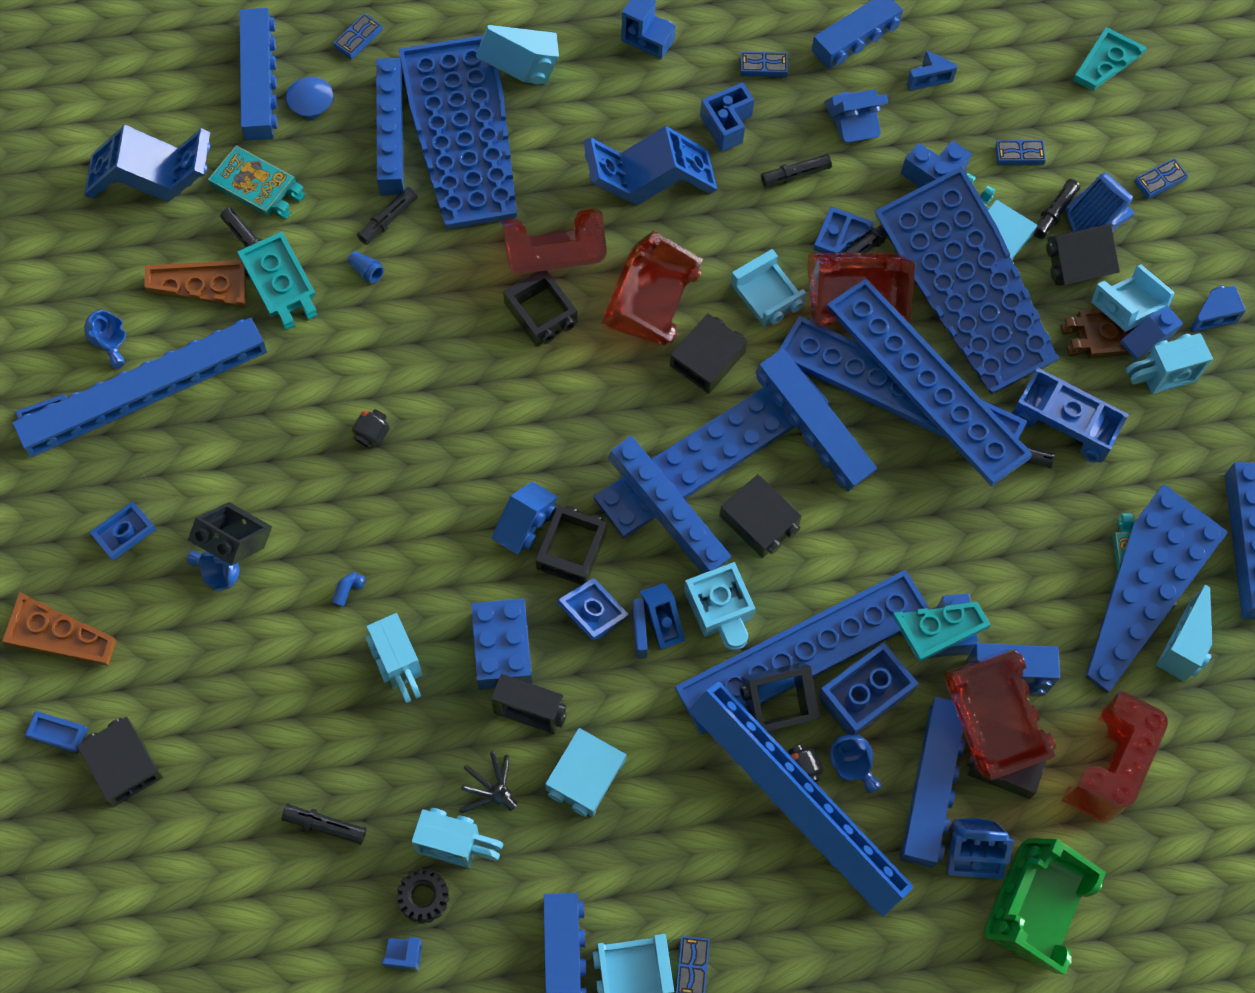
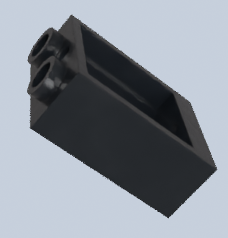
M545 267L503 291L504 304L536 347L542 343L547 344L551 342L556 335L563 331L571 330L578 323L577 309ZM548 288L565 312L537 328L520 304Z
M228 502L196 517L188 541L232 566L264 549L272 526Z
M558 505L536 558V569L583 585L588 581L606 536L607 522L600 516L593 514L588 516L580 513L574 507ZM562 520L596 532L583 566L548 554Z
M801 662L741 676L740 695L742 700L746 702L747 711L767 732L820 719L811 666ZM794 677L800 713L763 722L757 686Z
M504 674L500 675L491 698L494 714L554 735L557 727H563L567 712H565L567 705L563 702L562 694Z

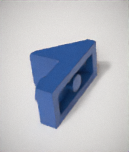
M926 51L923 66L910 70L907 80L909 91L953 82L957 65L930 51Z

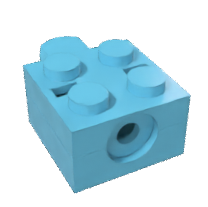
M1201 333L1192 336L1185 334L1171 342L1167 340L1158 342L1153 346L1152 351L1145 360L1132 363L1126 368V372L1131 376L1132 384L1146 381L1151 393L1155 394L1197 382L1213 360V357Z
M735 562L685 580L684 592L703 636L707 637L719 632L728 650L738 651L744 648L748 640V632L744 622L753 619L755 606Z
M395 613L368 625L367 629L370 635L365 636L384 683L390 681L393 689L399 687L405 702L408 703L411 702V699L404 684L409 682L415 698H420L421 694L415 679L423 676L398 614Z
M431 808L430 811L422 809L412 839V844L417 854L469 869L474 855L498 861L500 854L490 849L501 850L503 843L499 840L479 835L477 825L473 824L474 821L465 816H457V819L446 816L447 813L437 808Z

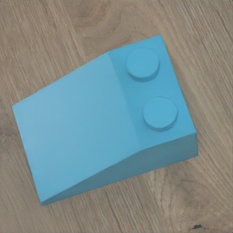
M487 25L476 57L522 82L546 84L559 57L557 34Z
M1204 585L1188 602L1155 665L1183 682L1191 675L1195 677L1201 668L1204 669L1211 658V655L1208 654L1212 646L1210 587Z

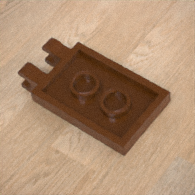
M1100 309L1080 310L1077 317L1065 318L1066 324L1060 325L1063 334H1071L1078 331L1080 339H1072L1071 345L1066 347L1069 356H1076L1087 352L1088 358L1131 355L1120 341L1136 327L1125 332Z

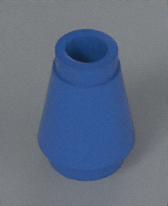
M357 251L352 252L348 257V263L365 282L376 283L383 276L384 268L381 266L380 261Z

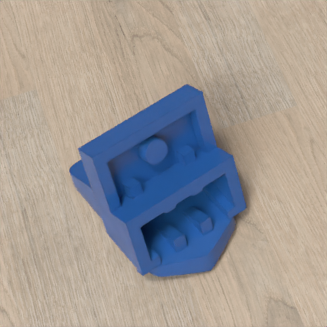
M876 89L856 93L842 92L824 101L844 143L868 140L880 136L881 131L877 112L881 111L880 107L888 104L887 94L877 95Z
M1105 172L1100 174L1086 190L1080 192L1065 208L1072 231L1097 225L1112 224L1114 232L1118 226L1130 220L1135 213L1129 208V204L1133 200L1132 195Z
M979 818L953 820L951 825L952 838L946 867L947 875L1003 879L1006 864L1010 863L1014 843L1008 833L995 821Z

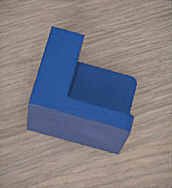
M409 937L408 940L388 939L386 956L382 959V965L384 968L418 971L423 942L420 938Z

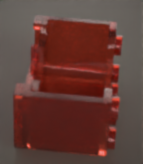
M1006 649L944 672L946 684L977 767L983 777L991 780L1056 757L1054 749H1056L1055 740L1051 733L1046 734L1043 729H1039L1037 721H1040L1039 714L1034 705L1030 706L1027 695H1030L1028 685L1024 679H1020L1023 676V670L1026 669V663L1021 653L1017 654L1016 650Z
M1122 690L1103 708L1099 720L1107 725L1108 733L1106 738L1118 743L1107 769L1098 766L1087 768L1079 782L1074 787L1069 786L1062 798L1063 802L1104 822L1115 819L1134 803L1168 726V719L1163 711Z

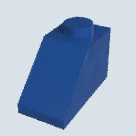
M1235 285L1230 287L1218 286L1211 290L1190 328L1192 332L1237 323L1246 310Z
M1166 305L1145 319L1124 337L1120 343L1135 360H1138L1152 351L1153 346L1158 342L1171 339L1183 323Z
M662 583L640 591L641 599L644 600V610L659 648L664 649L684 642L685 637L675 599L666 584Z

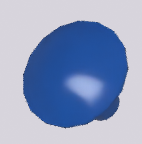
M305 77L297 80L290 86L286 99L288 106L293 112L305 116L308 120H314L334 102V95L331 86L326 81L318 77Z

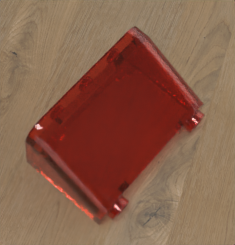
M597 208L579 211L574 218L575 230L536 236L527 234L525 225L518 219L500 221L508 264L516 273L523 274L596 264L601 262L607 254L603 215Z
M653 230L631 249L604 314L602 324L610 329L663 346L668 343L671 344L678 334L676 324L672 322L685 286L691 281L695 282L700 276L701 269L699 268L703 259Z
M816 253L808 255L807 267L811 319L816 325L831 326V322L836 321V316L827 310V304L865 278L906 321H911L915 275L914 261L895 253Z

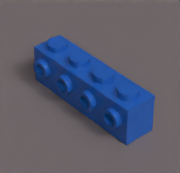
M871 0L814 36L811 51L828 69L836 64L840 65L847 57L861 52L869 43L878 41L883 34L888 31H894L901 23L903 10L894 0Z

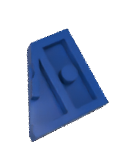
M830 207L813 250L836 258L865 236L873 228L874 222Z

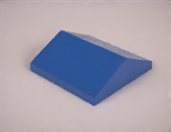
M132 501L90 531V534L113 561L155 531L156 527Z
M595 578L557 601L560 607L591 640L607 636L629 616Z

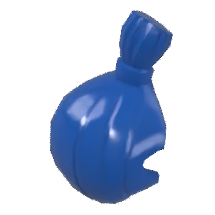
M97 310L91 313L85 321V336L90 344L107 351L111 366L114 369H119L125 363L124 358L118 353V347L126 338V331L122 329L123 321L108 311Z
M190 551L188 554L187 562L192 566L200 567L204 583L207 586H215L213 588L214 591L230 589L237 582L240 573L238 563L231 566L207 551L202 554Z
M852 734L837 738L830 749V761L832 766L835 767L838 776L849 781L861 779L868 793L882 787L880 781L870 772L873 765V752L868 741L859 735Z

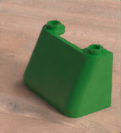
M1026 839L1019 846L988 918L984 929L985 937L993 943L1055 974L1065 975L1071 965L1072 956L1070 949L1062 945L1081 897L1097 894L1102 887V881L1106 872L1058 839Z

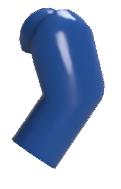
M352 572L342 578L337 584L332 602L344 606L351 589L363 588L365 577L358 575L357 572Z

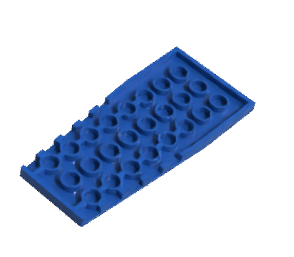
M483 35L399 49L412 118L445 229L447 230L517 218L505 104L499 70L476 57Z
M962 166L875 211L878 221L908 274L990 394H995L1034 374L1037 367L1042 370L1058 361L1059 356L1055 353L1050 342L1051 339L1040 321L1038 311L1035 310L1030 300V294L1027 288L1024 287L1020 279V273L1011 260L1010 252L1004 239Z

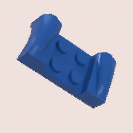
M1038 367L1012 413L1027 421L1025 427H1033L1037 420H1040L1084 443L1081 447V453L1086 460L1093 463L1105 460L1129 415Z

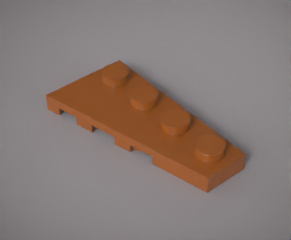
M241 260L145 265V289L150 293L246 308V269Z
M21 592L18 595L2 640L8 646L109 666L117 642L114 637L85 623L83 624L69 615L60 613L40 601L33 600Z

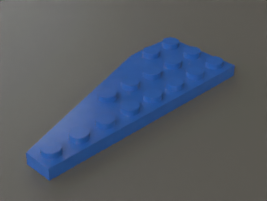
M1165 484L1159 488L1131 525L1129 539L1122 554L1123 558L1106 606L1107 610L1099 629L1100 633L1097 643L1093 649L1085 674L1087 679L1105 693L1110 692L1228 533V531Z

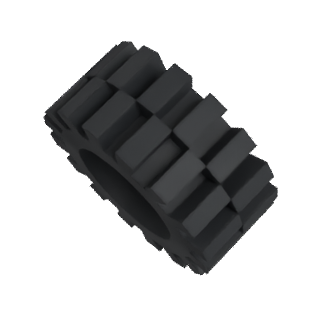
M420 868L417 869V872H409L406 878L403 877L401 879L402 883L400 886L398 885V895L396 896L399 907L405 916L411 921H418L419 923H424V921L430 923L434 921V918L442 916L441 913L443 910H446L447 901L449 902V891L440 874L432 872L431 869L425 871ZM421 885L429 886L434 892V898L427 906H418L412 900L413 891Z

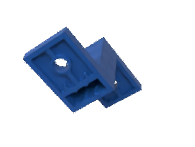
M123 125L91 154L84 195L93 199L100 192H104L108 185L118 181L169 202L175 196H179L185 188L190 187L199 177L204 176L207 170V164L205 163L206 155L210 149V143L208 142L210 132L201 128L181 146L176 148Z
M667 126L662 127L622 153L591 137L583 141L585 158L590 171L589 177L592 183L637 206L681 179L709 194L718 190L708 150Z

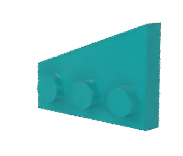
M1106 27L1076 73L1073 81L1095 91L1146 52L1147 47Z
M978 602L948 605L944 608L930 610L927 608L918 609L915 612L908 613L895 612L892 615L918 662L988 629L991 625Z

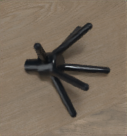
M494 751L490 752L497 778V783L494 785L468 765L464 766V770L488 788L489 791L463 785L461 790L487 798L460 808V813H465L493 801L497 805L503 804L510 811L517 806L518 803L510 796L511 790L506 787L509 755L504 756L501 774L496 753Z

